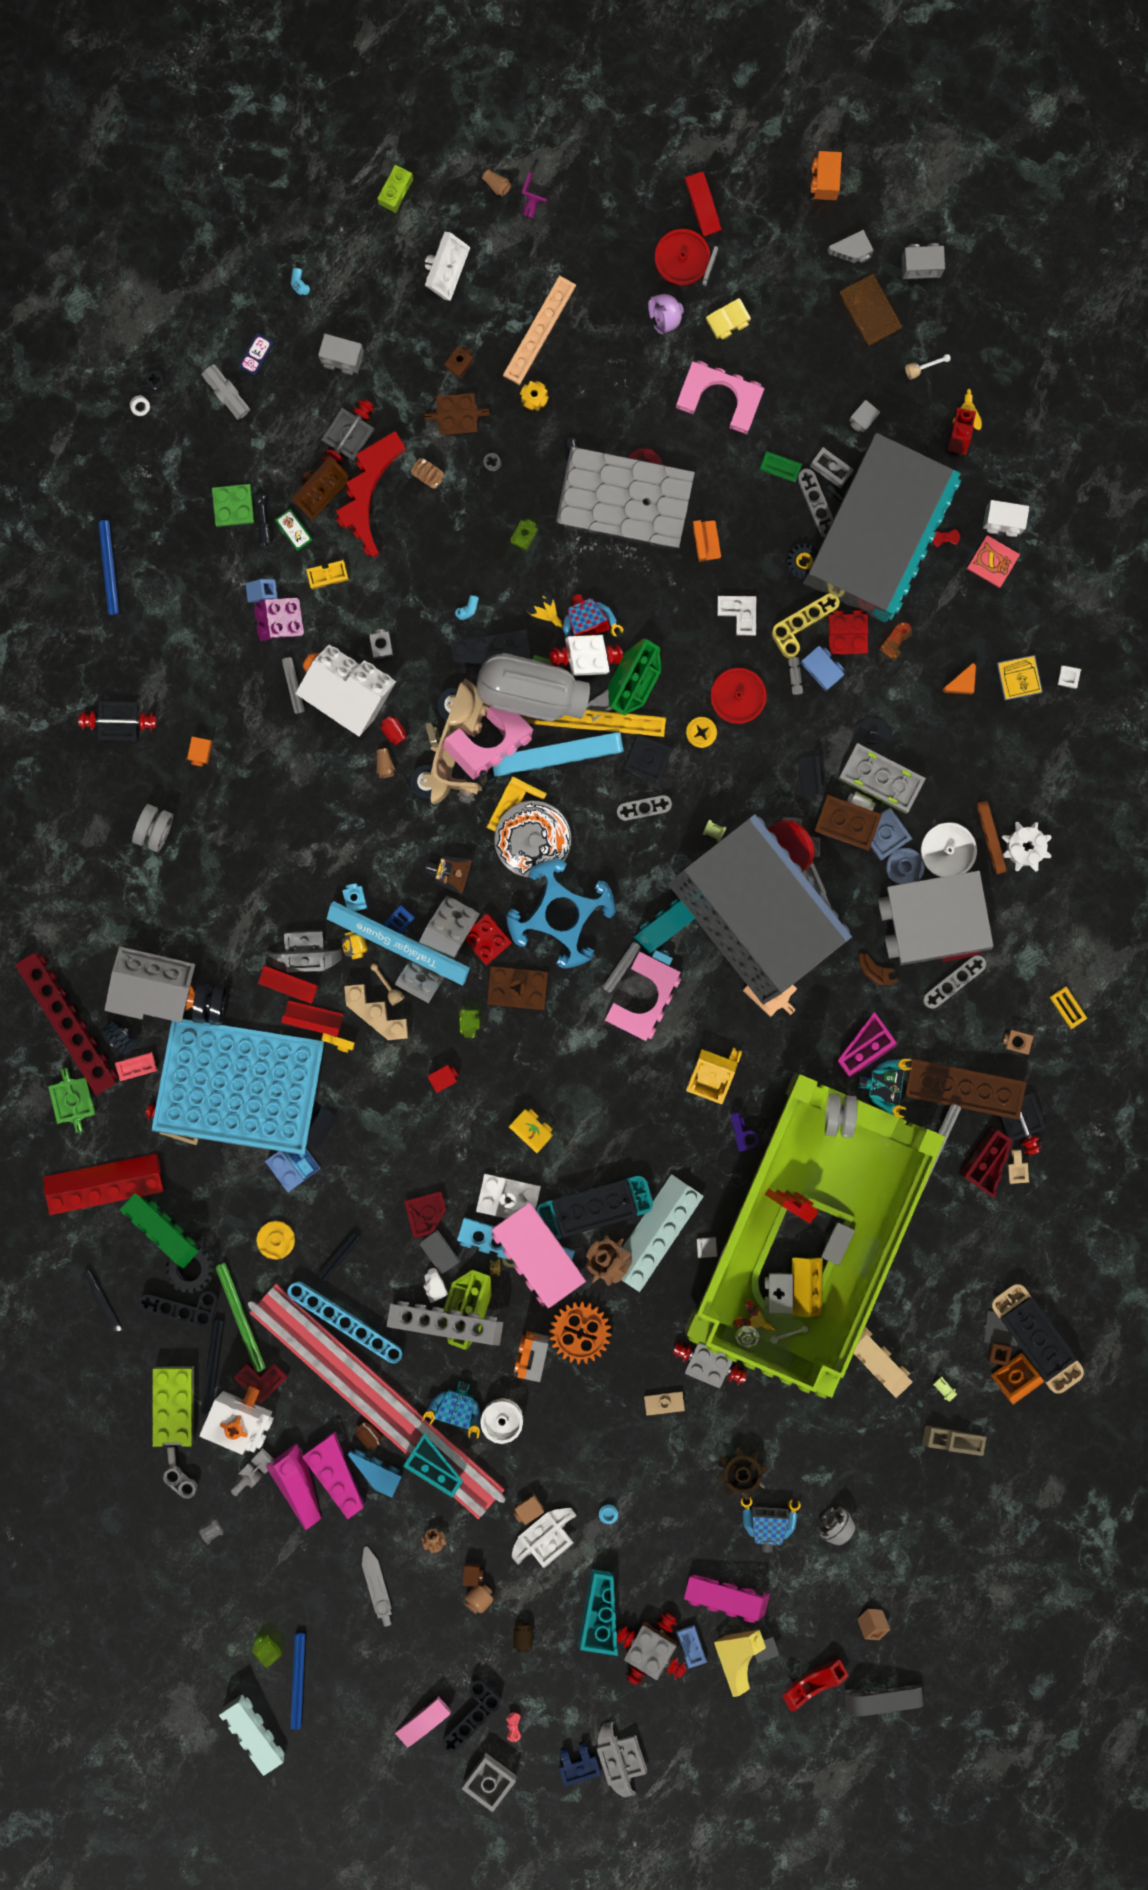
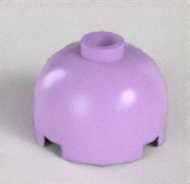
M667 294L651 297V300L648 302L649 315L651 319L655 317L657 325H654L657 332L665 334L676 329L680 324L683 314L682 304L678 303L673 296Z

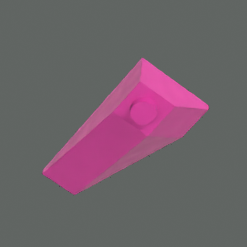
M294 1444L268 1463L266 1468L300 1523L307 1530L321 1519L309 1467L302 1458V1451L297 1444Z

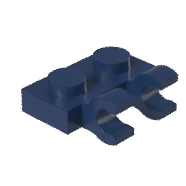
M586 1743L579 1745L582 1759L571 1762L568 1748L560 1750L564 1765L559 1766V1771L564 1787L601 1776L596 1755H589Z

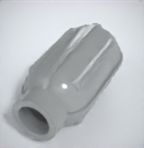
M506 653L488 657L481 665L477 678V696L483 703L498 710L550 722L562 718L564 715L581 719L586 711L590 695V684L575 680L573 675L562 667Z

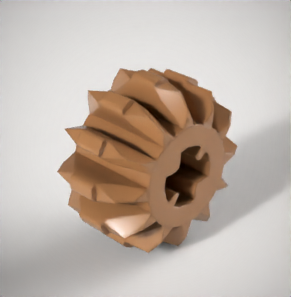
M419 458L411 470L412 475L431 488H437L443 481L444 473L423 458Z

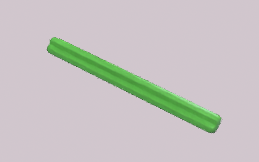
M225 1263L216 1266V1271L255 1372L263 1371L265 1369L263 1359Z

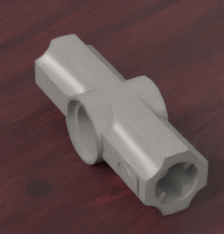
M215 365L209 366L202 373L203 378L213 388L215 395L223 405L225 404L236 419L243 418L250 411V408L238 395L239 392L233 384L226 380Z

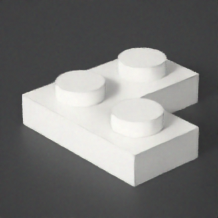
M718 596L717 616H737L736 635L756 636V597Z

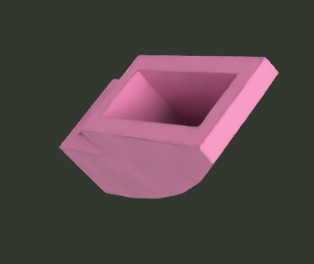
M438 1696L398 1729L395 1734L408 1748L448 1717L451 1710Z

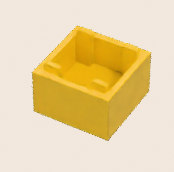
M701 1049L686 1091L723 1104L734 1077L737 1062Z

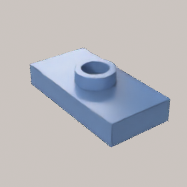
M691 1625L677 1630L676 1633L688 1668L707 1663L695 1626Z

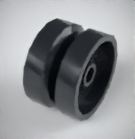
M198 981L193 1002V1022L203 1024L208 1015L210 1025L221 1026L226 1006V984L215 983L211 991L209 982Z

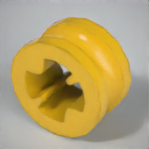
M733 1048L728 1059L738 1064L742 1051H736V1048Z

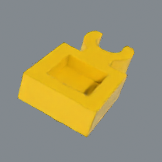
M323 1033L321 1039L322 1041L337 1045L338 1050L347 1053L349 1050H353L355 1042Z

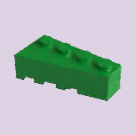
M135 1193L120 1211L131 1218V1222L143 1232H147L145 1235L155 1244H159L158 1247L171 1260L184 1268L199 1252L194 1247L196 1243L189 1236L185 1238L182 1235L184 1231L177 1224L173 1226L170 1223L172 1219L164 1212L161 1214L158 1211L160 1207L152 1200L148 1202Z

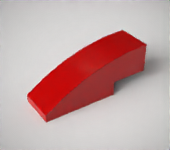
M704 172L685 177L684 182L703 237L721 231Z

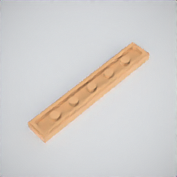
M559 275L505 370L504 377L518 385L521 384L576 288V284Z

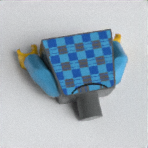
M742 1497L741 1504L744 1506L742 1512L745 1529L751 1537H754L756 1544H762L761 1550L763 1552H772L773 1545H782L783 1540L787 1539L795 1530L797 1521L796 1510L800 1508V1502L797 1501L796 1508H792V1500H789V1509L752 1507V1510H750L752 1498L749 1497V1505H744Z

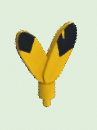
M544 591L543 603L545 609L529 606L527 607V612L533 617L552 621L557 627L559 626L563 629L562 621L557 616L553 597L548 591Z

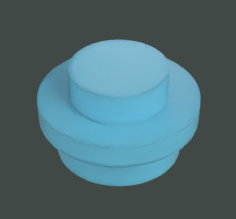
M604 1505L599 1511V1518L605 1524H612L618 1518V1511L613 1505Z

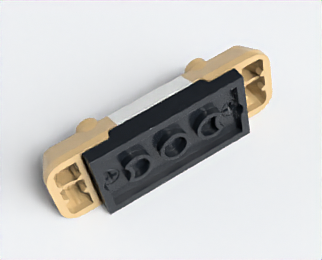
M1012 1285L993 1300L992 1308L1053 1392L1062 1393L1082 1379L1084 1370L1077 1361V1358L1033 1297L1030 1296L1022 1285Z

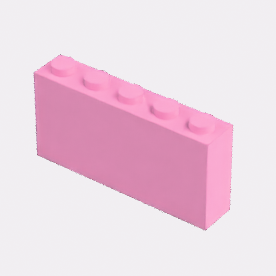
M530 1201L492 1228L493 1233L491 1236L497 1244L501 1242L505 1248L502 1250L508 1259L512 1258L516 1263L514 1268L518 1274H524L527 1279L525 1283L531 1291L535 1290L539 1296L536 1298L542 1307L546 1305L549 1309L586 1282L582 1273Z

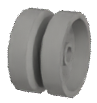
M147 804L137 822L132 842L143 846L148 841V849L159 852L169 834L174 814L163 810L158 815V808Z
M828 1094L825 1114V1136L835 1137L840 1125L842 1137L853 1138L857 1120L856 1096L846 1095L841 1107L840 1096L838 1094Z

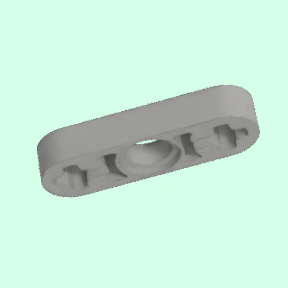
M662 795L623 803L618 807L617 815L623 821L668 812L671 809L672 802L669 797ZM661 799H664L665 802L669 803L665 810H662V807H656L657 812H653L651 801L655 800V804H659ZM641 803L649 804L650 811L643 814L639 811ZM633 804H636L637 816H634V812L629 813L628 817L620 814L623 807L629 810L633 809Z

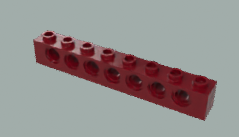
M33 953L15 964L93 1092L95 1095H100L118 1083L116 1080L118 1076L113 1068L109 1069L106 1062L108 1060L104 1053H99L96 1048L98 1043L93 1036L89 1037L86 1032L88 1027L82 1019L79 1020L76 1016L78 1011L72 1003L69 1004L66 1000L68 995L63 987H58L55 982L58 980L52 970L48 971L45 966L47 961L44 956ZM36 969L42 971V977L39 980L35 979L33 975ZM50 985L53 989L50 996L44 994V987ZM57 1001L63 1005L60 1012L54 1010V1004ZM68 1017L73 1021V1025L69 1029L64 1026V1020ZM76 1034H80L83 1037V1042L80 1045L74 1042ZM87 1050L93 1053L91 1061H87L84 1058V1053ZM97 1066L103 1069L101 1077H97L94 1074Z

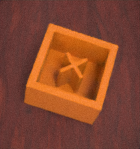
M819 151L817 157H814L812 174H815V176H813L811 181V193H814V199L837 200L840 191L842 152Z

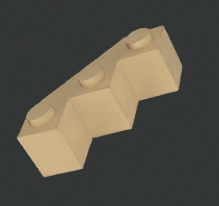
M365 984L344 986L346 1006L387 1040L408 1038L407 1019L388 1021L386 1002L367 1003Z
M865 1327L853 1354L897 1398L912 1383L907 1377L910 1373L903 1366L899 1368L889 1358L891 1353L884 1346L880 1348L870 1338L872 1333Z

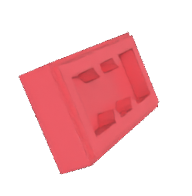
M153 1052L115 1063L120 1081L158 1071Z

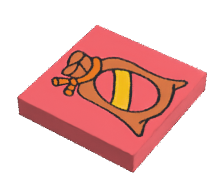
M987 535L967 569L1000 588L1020 554Z

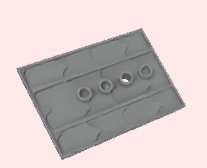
M571 446L556 522L679 548L695 472Z

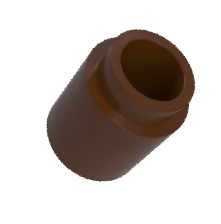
M367 1421L354 1430L357 1433V1438L367 1449L371 1447L374 1450L382 1443L380 1441L382 1436Z

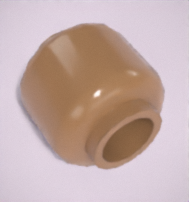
M485 1584L482 1587L480 1585L478 1587L473 1586L465 1595V1605L475 1614L477 1612L483 1613L493 1602V1597L490 1595L492 1593L491 1589Z

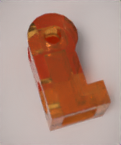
M907 623L898 624L879 650L895 661L901 653L897 648L911 636V626Z

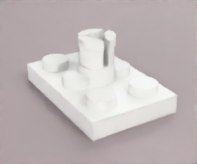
M444 232L436 256L430 254L426 257L425 262L431 264H425L426 269L430 270L425 286L443 299L451 301L470 247L452 233Z
M484 1174L476 1212L507 1218L529 1201L536 1210L541 1186Z

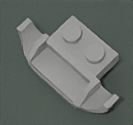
M613 1722L603 1723L598 1737L597 1752L608 1786L610 1785L622 1797L634 1796L636 1793L632 1790L629 1783L631 1778L645 1775L648 1772L637 1737L634 1735L618 1739L613 1733Z

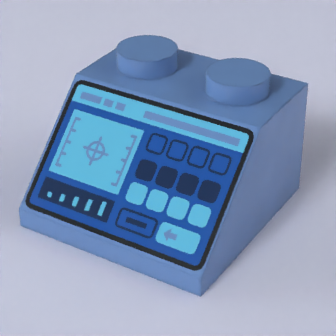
M307 1149L305 1155L278 1151L265 1161L287 1192L321 1169Z

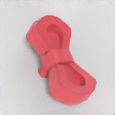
M512 1712L506 1718L509 1723L507 1725V1728H509L507 1739L511 1742H517L521 1738L518 1730L520 1715Z

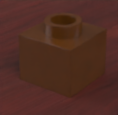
M990 1341L987 1360L990 1363L1009 1366L1012 1351L1011 1345ZM997 1349H1001L999 1355L995 1354Z
M465 1563L463 1586L478 1587L479 1581L483 1580V1570H480V1564Z

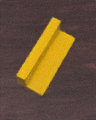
M792 1258L793 1311L791 1314L793 1316L809 1318L822 1316V1258Z

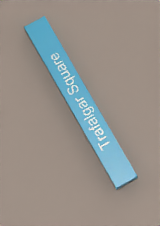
M334 901L330 905L327 920L462 986L465 983L469 967Z

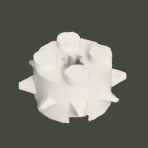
M1016 822L1015 832L1010 836H1002V839L1007 842V851L1003 854V858H1010L1011 861L1016 863L1015 871H1019L1022 866H1030L1036 872L1038 871V862L1043 858H1051L1052 856L1047 852V842L1052 837L1051 835H1043L1038 830L1037 822L1031 827L1025 828L1019 822ZM1028 842L1031 849L1025 851L1023 844Z

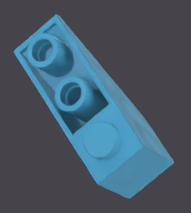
M358 1449L350 1450L349 1457L374 1490L392 1498L403 1475L400 1473V1469L392 1465L389 1467L382 1465L383 1461L372 1457V1459L365 1457V1453Z

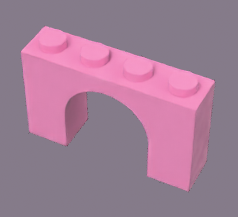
M692 361L676 408L694 415L700 396L706 388L717 384L727 386L734 392L737 398V408L729 428L748 434L764 391L761 384L755 381L749 383L744 381V378L739 375L733 374L730 376L725 374L726 371L716 367L712 369L707 367L708 364L697 361L695 363Z
M491 706L488 707L486 717L503 736V742L496 747L483 748L477 746L459 728L445 738L443 748L474 780L479 776L481 770L488 772L489 768L498 766L507 755H513L518 747L521 745L525 746L531 741L533 729L519 714L498 710Z
M639 952L631 969L654 982L658 990L657 1002L650 1011L642 1014L632 1013L613 1003L605 1021L646 1041L647 1038L652 1039L656 1031L653 1026L656 1021H661L665 1013L662 1011V1008L665 1004L669 1005L673 997L671 991L673 987H678L682 977L679 976L681 972Z

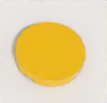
M272 1221L262 1226L256 1241L260 1252L264 1256L276 1260L290 1254L294 1248L295 1236L291 1227L286 1223Z

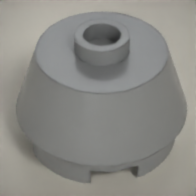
M839 1506L836 1510L834 1508L827 1510L821 1517L823 1522L816 1528L822 1540L835 1545H842L852 1537L855 1531V1524L848 1510Z

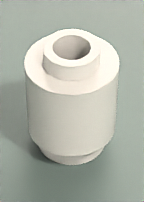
M858 792L850 793L846 801L873 811L876 804L872 802V799Z

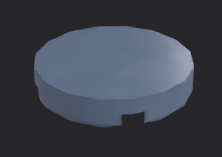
M901 848L894 851L888 857L886 872L888 877L898 885L917 882L924 873V861L917 851L910 848Z

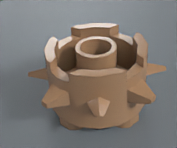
M606 1235L603 1241H596L589 1248L586 1254L588 1263L585 1264V1268L594 1274L593 1283L601 1278L609 1286L612 1282H620L632 1265V1258L630 1257L631 1253L622 1247L623 1238L615 1243Z

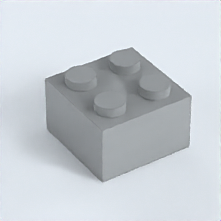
M938 243L928 244L927 247H920L919 244L908 245L901 256L903 279L940 278L945 270L944 246H939Z
M324 334L318 356L321 364H324L323 367L332 370L336 367L342 369L343 373L353 375V372L357 374L359 372L364 349L360 343Z
M485 1752L462 1783V1790L493 1812L516 1782V1775Z

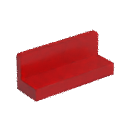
M263 965V971L258 984L308 1003H313L318 985Z
M288 1001L281 1023L338 1037L344 1015Z

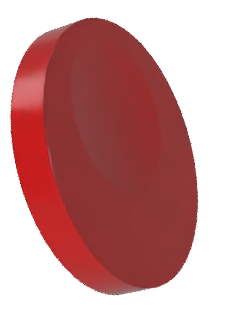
M677 229L667 233L659 241L655 251V265L659 274L669 283L679 286L691 285L699 281L705 275L710 261V250L704 238L688 229Z
M733 668L723 672L715 680L711 689V703L714 711L723 720L733 724H744L755 719L763 710L766 703V689L760 677L754 672L744 668Z
M790 820L779 821L768 828V831L777 837V843L781 848L783 847L788 851L792 862L797 863L802 872L807 870L814 858V846L807 831L796 822Z

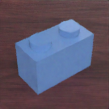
M818 646L802 660L801 664L820 686L827 691L845 674L843 673V667L838 662L834 663L830 659V652L825 647L821 648Z

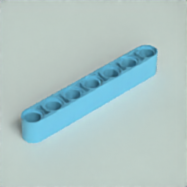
M612 733L515 752L513 755H507L503 758L498 766H492L494 777L624 752L621 733Z
M296 1281L289 1286L288 1295L292 1300L386 1361L397 1363L401 1360L403 1355L402 1348L386 1336L304 1283ZM294 1286L301 1287L302 1294L300 1296L293 1294L292 1288ZM309 1297H316L318 1305L311 1306L308 1302ZM332 1307L334 1315L331 1317L326 1316L324 1309ZM341 1318H349L351 1321L350 1326L343 1327L340 1323ZM364 1328L367 1332L366 1337H359L356 1333L357 1329ZM376 1338L381 1339L383 1346L380 1348L374 1347L373 1340ZM389 1350H398L399 1357L391 1358Z

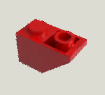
M957 408L947 451L966 455L971 441L976 412Z

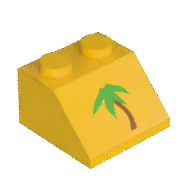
M524 1109L509 1125V1128L538 1153L553 1136L551 1133L553 1129L545 1122L541 1124L537 1120L539 1116L533 1110L527 1111Z

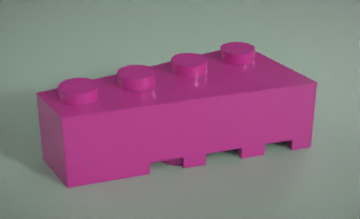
M334 1431L304 1453L302 1458L345 1517L349 1519L363 1509L365 1504Z
M697 1575L689 1577L684 1597L685 1600L689 1601V1604L694 1606L705 1605L708 1610L714 1612L722 1610L731 1617L739 1615L744 1617L745 1621L755 1623V1620L759 1621L765 1616L769 1593L763 1592L761 1596L757 1595L753 1589L741 1588V1590H737V1586L733 1584L722 1583V1585H718L719 1581Z

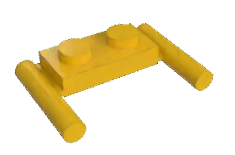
M512 776L486 828L495 832L501 816L510 807L521 803L525 792L542 800L545 798L546 793Z

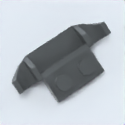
M323 930L284 932L285 950H282V952L267 951L268 963L279 970L286 971V973L324 971L334 966L344 957L343 947L334 950L324 948Z

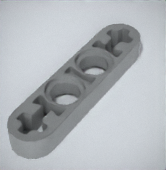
M804 469L798 475V482L818 531L824 539L826 534L823 531L826 530L824 524L820 526V523L830 519V522H827L828 527H830L834 519L815 473L810 469ZM804 473L807 476L811 475L810 484H815L816 487H811L808 490L805 489V487H808L807 481H802ZM809 492H818L819 499L817 501L810 500ZM824 509L826 517L823 519L818 518L816 510Z
M973 956L924 995V1005L927 1008H936L985 969V959L982 956ZM974 959L976 961L981 960V968H974L972 970L974 974L971 976L970 971L965 966L968 965L970 968L974 965ZM961 970L967 973V979L963 982L957 979V973ZM946 982L952 985V991L948 994L942 991V985ZM938 988L939 993L942 996H944V998L941 1000V997L939 996L935 999V1005L932 1003L928 1004V996H935L937 994L935 990Z

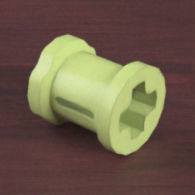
M709 820L702 835H708L717 839V842H720L727 827H720Z

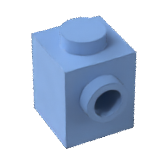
M260 579L246 583L248 602L277 599L275 579Z

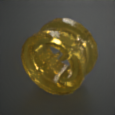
M490 1259V1276L494 1274L500 1276V1259L497 1261Z

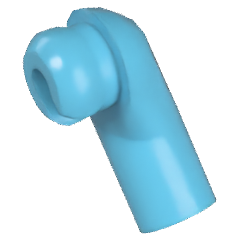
M293 268L292 288L299 295H307L310 287L301 280L302 269Z
M470 595L468 605L456 609V617L460 620H465L473 616L476 612L479 598Z

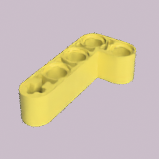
M829 593L774 626L772 637L785 657H795L800 650V645L794 636L795 634L833 613L838 608L840 600L837 596ZM827 599L830 601L834 600L833 607L831 605L825 607V613H823L822 606L828 602ZM811 608L817 609L819 616L811 617L809 610ZM794 618L801 619L802 626L795 627L792 620ZM784 628L786 635L784 637L777 636L776 629ZM793 644L796 651L792 654L788 653L785 649L786 645Z

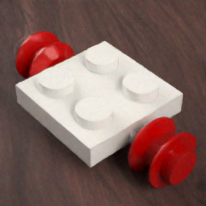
M603 635L570 636L565 639L567 650L564 647L560 651L558 648H553L549 655L550 662L556 667L559 664L565 667L569 661L573 676L607 674L609 672L608 664H612L613 661L615 664H619L623 658V650L618 645H615L613 648L608 645L605 648Z

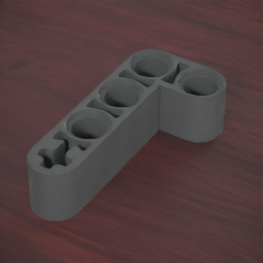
M910 1685L869 1692L846 1690L844 1691L845 1711L853 1716H868L923 1707L922 1686Z

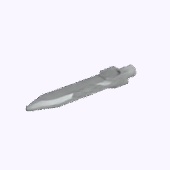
M366 1546L363 1550L362 1568L373 1607L378 1618H382L384 1627L391 1625L389 1615L392 1614L391 1604L378 1559Z

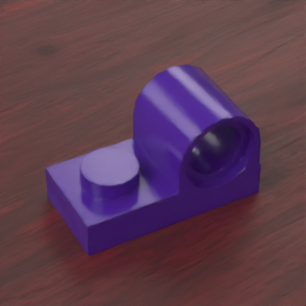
M738 1112L731 1113L730 1116L738 1151L741 1152L755 1148L759 1143L758 1134L752 1130L742 1131V1127H745L743 1115L739 1116ZM748 1134H753L755 1137V1141L751 1145L745 1143V1136Z

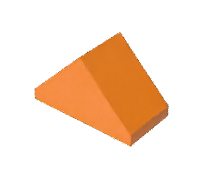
M972 663L943 689L944 693L972 695L974 693L976 665Z

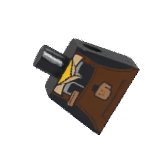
M441 856L440 863L428 861L426 872L436 874L435 883L463 895L473 860Z

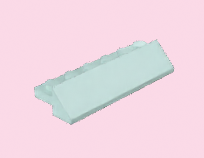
M672 1174L654 1199L650 1212L644 1214L623 1246L631 1253L632 1265L621 1280L638 1292L644 1287L704 1197Z

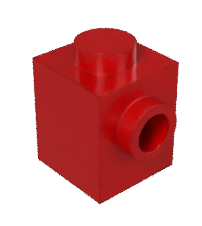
M447 1065L427 1077L436 1093L456 1083V1078L459 1076L454 1067L450 1068Z

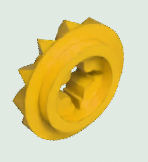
M698 717L688 724L686 735L688 741L693 746L704 748L710 746L715 741L717 729L710 719ZM697 725L701 729L709 728L705 732L706 740L702 736L694 737L698 733Z

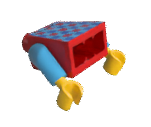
M580 594L575 595L571 599L573 606L568 608V615L565 617L563 624L565 639L570 636H594L609 630L610 626V632L613 636H616L614 633L615 627H618L620 632L623 633V628L616 624L617 620L609 607L600 602L595 603L592 598L584 601Z

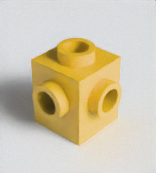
M530 381L529 385L525 384L520 392L523 405L530 410L535 409L539 411L541 406L544 407L549 399L545 389L546 386L538 381L535 383ZM534 391L538 393V395L536 397H532L531 392Z

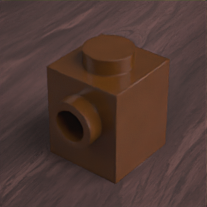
M458 346L444 364L445 369L461 379L474 362L473 353L465 347L461 349Z

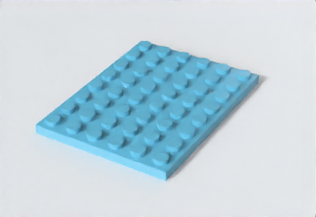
M182 1019L181 1023L172 1021L152 1131L305 1155L324 1041L224 1025H210V1023L205 1022L203 1024L194 1023L192 1020Z

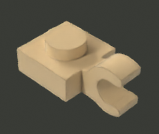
M1014 1149L1012 1150L1013 1164H1007L1009 1183L1029 1182L1028 1163H1022L1021 1150Z

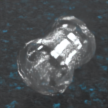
M214 1520L205 1529H200L199 1533L208 1545L218 1535L222 1536L224 1531L217 1520Z

